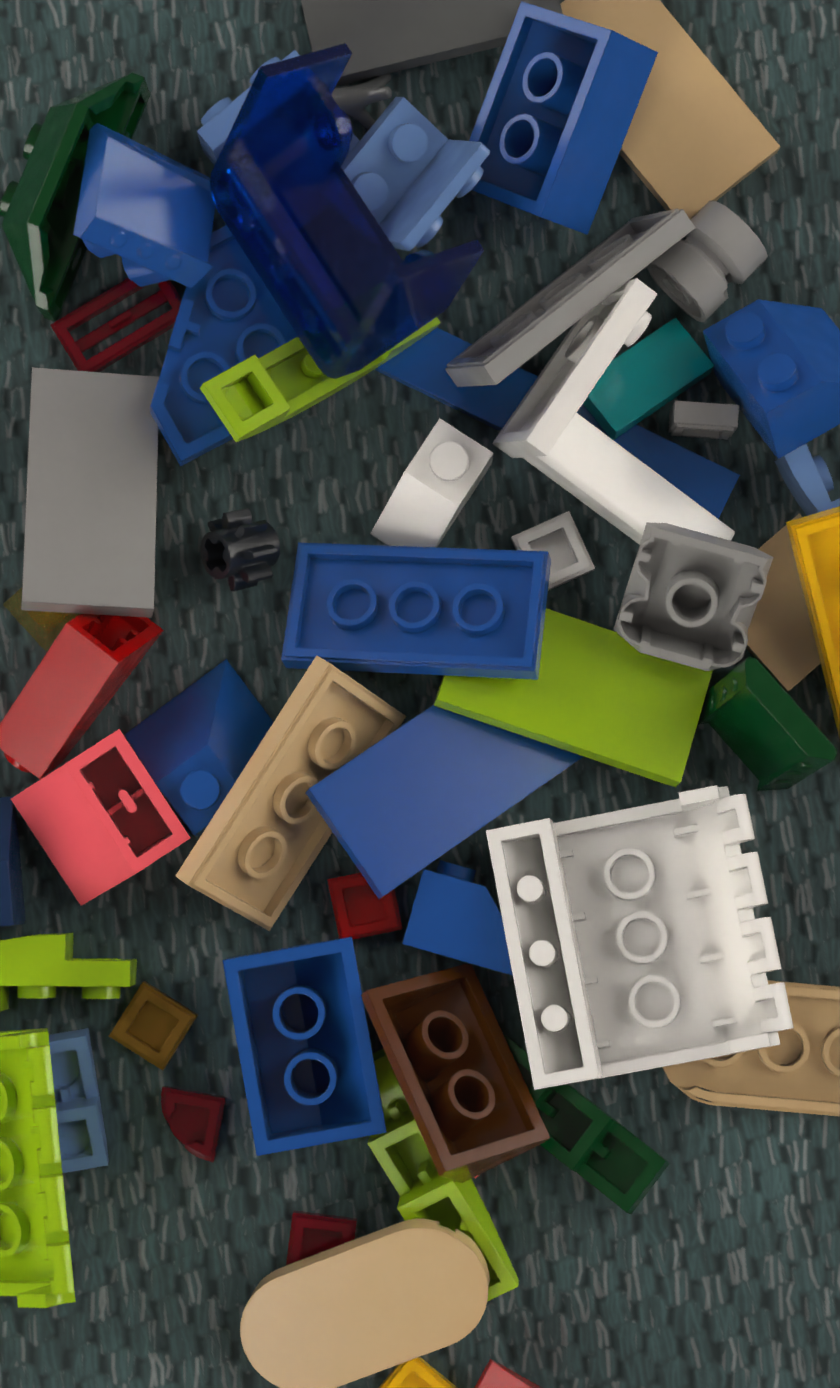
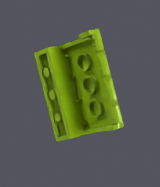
M48 1028L0 1031V1296H17L18 1308H49L60 1304L76 1302Z

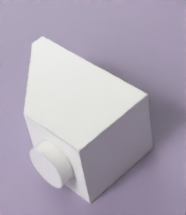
M439 418L404 471L370 534L388 546L438 547L492 465L494 453Z

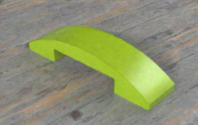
M404 271L357 297L348 309L264 356L257 358L256 355H253L204 382L200 390L235 442H239L270 429L337 393L436 329L441 322L408 273Z

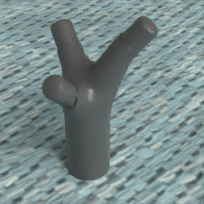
M389 73L377 76L370 81L350 87L304 89L302 94L303 111L306 115L347 114L357 119L368 131L376 121L370 116L365 107L371 103L392 97L391 88L389 86L384 87L391 81V75Z

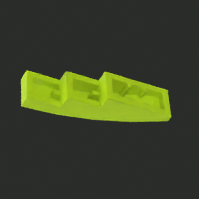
M384 1048L373 1053L387 1133L370 1135L367 1144L400 1196L397 1206L398 1211L405 1221L424 1218L439 1221V1226L448 1227L454 1232L456 1228L469 1236L477 1244L489 1270L490 1282L487 1302L517 1288L519 1279L472 1178L461 1183L439 1176Z

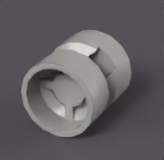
M712 200L691 219L696 228L686 235V239L679 240L647 266L649 274L655 283L684 312L700 322H705L729 298L727 285L730 282L742 285L768 257L764 245L752 229L728 207Z

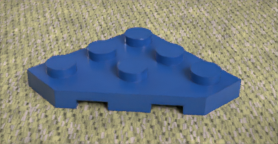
M256 210L212 232L208 263L214 265V267L194 287L189 288L186 286L159 380L157 381L150 404V413L180 466L233 439L200 390L201 385L253 355L260 358L320 324Z

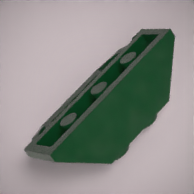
M131 73L50 107L43 125L35 123L28 134L23 151V158L28 161L19 183L11 181L4 192L0 204V216L4 218L2 227L34 302L45 319L53 322L58 320L87 250L83 240L73 234L89 131L96 123H99L130 139L133 138L151 95L143 76Z

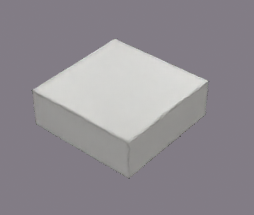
M569 511L511 537L516 550L549 552L551 567L548 591L595 570Z

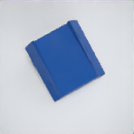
M96 123L89 131L73 235L81 238L87 249L99 258L112 255L121 256L128 278L140 287L174 280L192 288L214 267V265L208 263L217 194L225 187L194 169Z

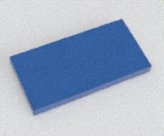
M298 542L281 660L286 668L308 669L317 655L341 671L538 680L551 567L549 552Z
M433 704L319 781L305 793L378 899H380L584 756L436 707Z

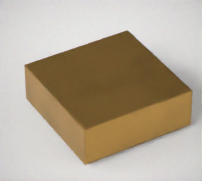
M144 981L109 1037L163 1071L198 1017V1014Z

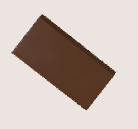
M470 963L366 990L361 995L439 1176L463 1183L546 1142L550 1138Z

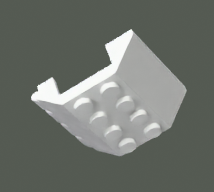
M715 785L679 792V799L557 823H553L550 818L486 830L534 1090L780 1045L778 1031L794 1028L785 983L780 982L768 985L766 972L782 968L771 917L758 919L754 917L753 908L768 904L758 852L741 853L740 843L755 839L746 794L730 796L728 786L717 787Z

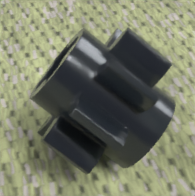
M244 508L223 513L222 519L208 522L207 525L210 532L205 534L201 541L200 554L206 571L214 579L228 577L230 590L238 591L257 586L258 581L272 578L273 573L270 567L278 561L280 543L276 531L266 520L252 522L250 508Z

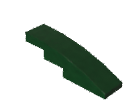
M503 1033L550 1136L546 1142L540 1145L570 1170L577 1172L622 1210L632 1214L670 1162L570 1084L534 1090L527 1051Z

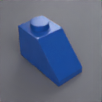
M439 860L436 872L423 869L402 944L513 976L502 915L486 886L473 883L476 870Z

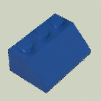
M521 1L469 141L482 142L490 150V154L480 165L484 169L483 175L472 190L588 235L658 52L613 30Z
M347 937L224 959L223 966L256 1155H266L387 1133L366 1011L361 996L362 989L353 938Z

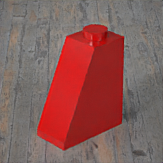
M79 614L68 621L0 723V749L4 752L6 759L17 769L32 773L39 779L60 765L164 630L147 617Z

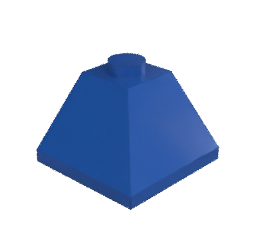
M226 659L127 732L125 736L158 788L193 835L201 836L272 726L273 721Z

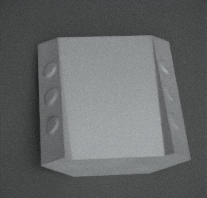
M647 522L613 630L638 652L705 671L735 665L743 658L748 643V628L757 603L762 598L773 557L752 546L668 523Z

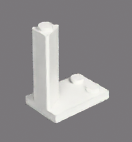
M638 278L629 280L573 325L492 444L511 458L525 459L639 545L647 522L668 523L731 541L735 534L734 530L577 413L622 345L625 344L629 347L634 344L651 321L652 315L646 310L657 296V293Z

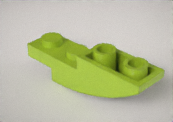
M74 933L37 934L0 940V1012L9 1009V986H18L17 998H56V986L82 987L83 999H119L121 997V987L136 985L137 959L73 958Z

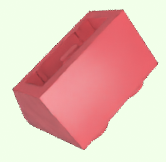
M120 729L11 798V801L80 906L137 874L190 839L189 834Z

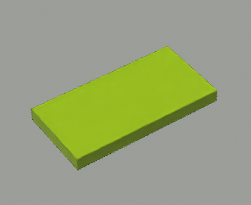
M546 608L538 680L443 675L434 706L676 788L682 781L713 670L705 671L640 653L617 632Z

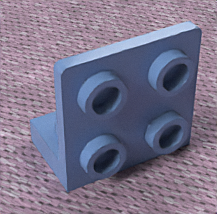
M395 97L317 195L371 243L410 251L415 246L420 248L427 244L441 228L443 218L440 215L454 197H463L478 183L484 172L480 165L488 157L490 150L482 142L448 139L404 97Z

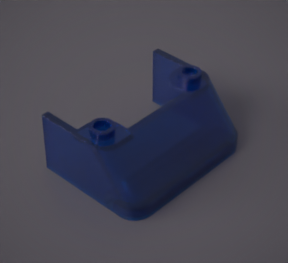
M346 43L261 66L210 177L211 195L220 216L318 368L326 376L333 379L361 370L443 313L451 304L484 251L478 240H474L436 254L428 250H421L407 255L402 260L391 242L388 241V237L341 168L350 149L353 130L349 117L339 108L331 95L352 55Z

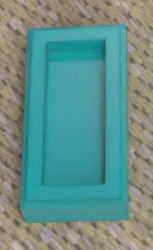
M675 317L613 359L583 404L607 435L615 440L708 376L714 364Z

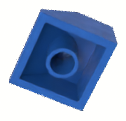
M758 299L703 330L717 379L735 404L739 405V409L777 459L840 424V330L822 308Z

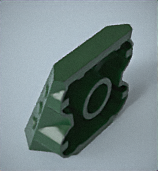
M749 656L743 662L741 661L706 693L698 725L709 723L759 780L757 791L789 789L835 760L837 755L836 747L756 658L753 659Z

